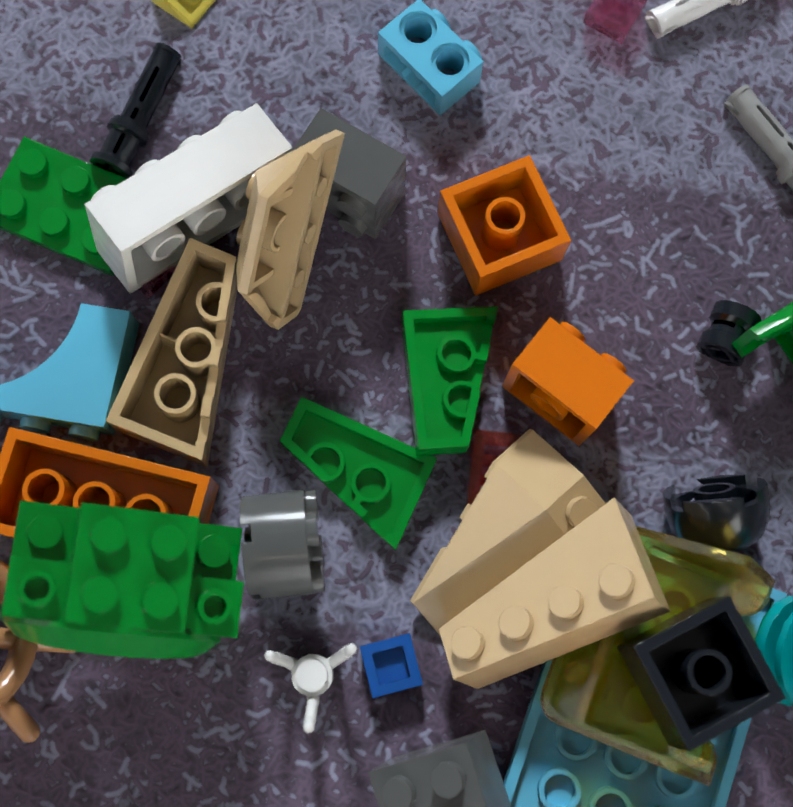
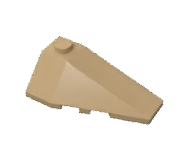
M532 429L525 432L492 462L484 475L486 481L472 505L468 503L459 517L462 521L447 547L440 549L410 600L439 635V628L606 504L586 477Z

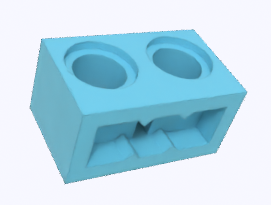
M416 0L378 32V54L439 116L480 83L484 61L478 49L470 41H463L450 29L445 16L437 9L431 10L422 0ZM422 38L425 42L413 43L409 39ZM451 68L458 73L446 75L440 72V70Z

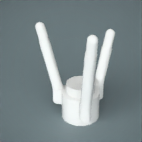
M350 643L329 658L319 654H308L298 660L292 656L271 650L265 653L264 657L267 661L292 671L291 679L294 687L299 693L307 696L303 725L306 733H311L314 730L320 695L331 686L334 679L333 669L356 653L357 647L355 644Z

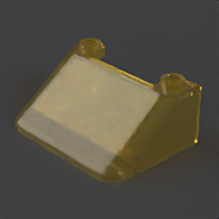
M636 526L671 612L554 658L541 691V707L545 716L557 725L710 787L717 764V754L713 743L710 740L690 752L668 745L617 646L707 598L730 595L741 616L754 615L767 605L776 580L749 556Z

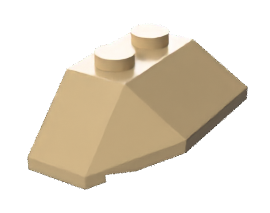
M333 130L256 170L247 185L246 197L249 199L246 218L241 223L236 238L237 244L240 245L236 262L238 292L270 327L277 330L298 316L302 307L345 135L344 132L339 130Z

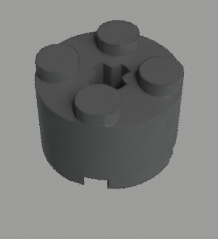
M304 489L241 497L240 526L249 525V527H245L244 542L241 543L245 581L248 594L252 596L251 600L325 592L322 536L318 533L317 521H319L316 490L305 491Z

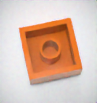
M530 155L440 190L437 214L475 296L562 261L571 243V238Z
M550 317L512 363L502 387L576 445L580 446L599 427L634 380L626 375L627 370L618 359L607 353L600 355L585 344V337L577 328L567 322L559 324Z

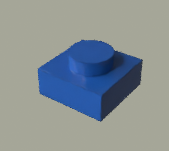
M410 633L360 646L372 698L423 685Z

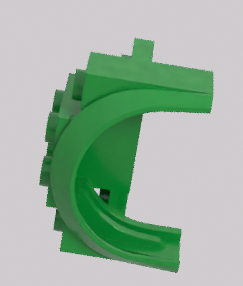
M20 500L0 619L14 635L21 639L64 650L150 659H177L203 655L221 642V637L237 638L244 581H236L242 528L199 523L200 517L84 502L77 508Z

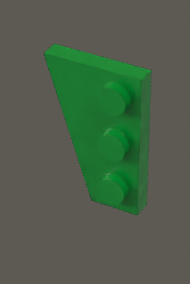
M498 306L402 311L401 328L416 456L466 453L472 435L481 381L488 358L489 343Z
M301 397L280 439L281 445L396 551L435 466L437 457L432 455L416 456V449Z

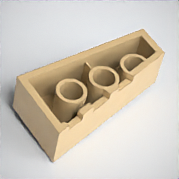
M189 238L106 422L120 433L208 467L238 288L237 257Z

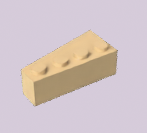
M614 497L439 628L453 679L480 689L671 611L631 514Z

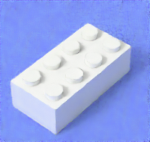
M257 103L242 112L234 111L228 114L217 127L201 136L193 135L187 138L176 151L160 160L154 159L144 163L139 167L135 175L116 186L108 185L101 188L93 195L89 202L85 203L96 250L130 294L176 266L189 238L210 245L239 227L247 214L249 199L246 197V189L251 176L256 170L290 153L293 147Z

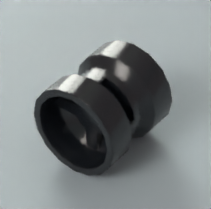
M730 300L717 301L709 316L712 324L708 330L702 332L696 348L701 354L724 365L741 366L746 356L742 358L732 343L749 328L761 322L762 319L755 310L746 305Z

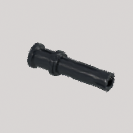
M156 43L154 45L153 52L137 80L121 115H115L110 119L107 125L109 133L100 151L93 152L89 160L92 165L126 179L131 177L132 170L130 166L139 148H144L149 140V133L146 128L164 95L177 65L181 62L182 57L174 48L163 43Z

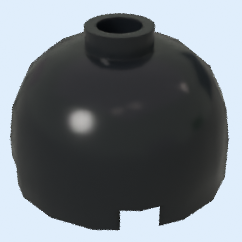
M718 475L696 479L703 485L694 488L693 491L676 494L674 484L662 492L665 514L673 535L680 544L697 553L707 554V558L711 561L723 562L738 558V551L751 547L762 537L770 520L768 483L762 478L757 477V486L746 485L745 475Z

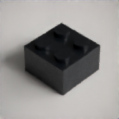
M730 595L707 598L617 646L664 738L671 747L690 752L786 699Z

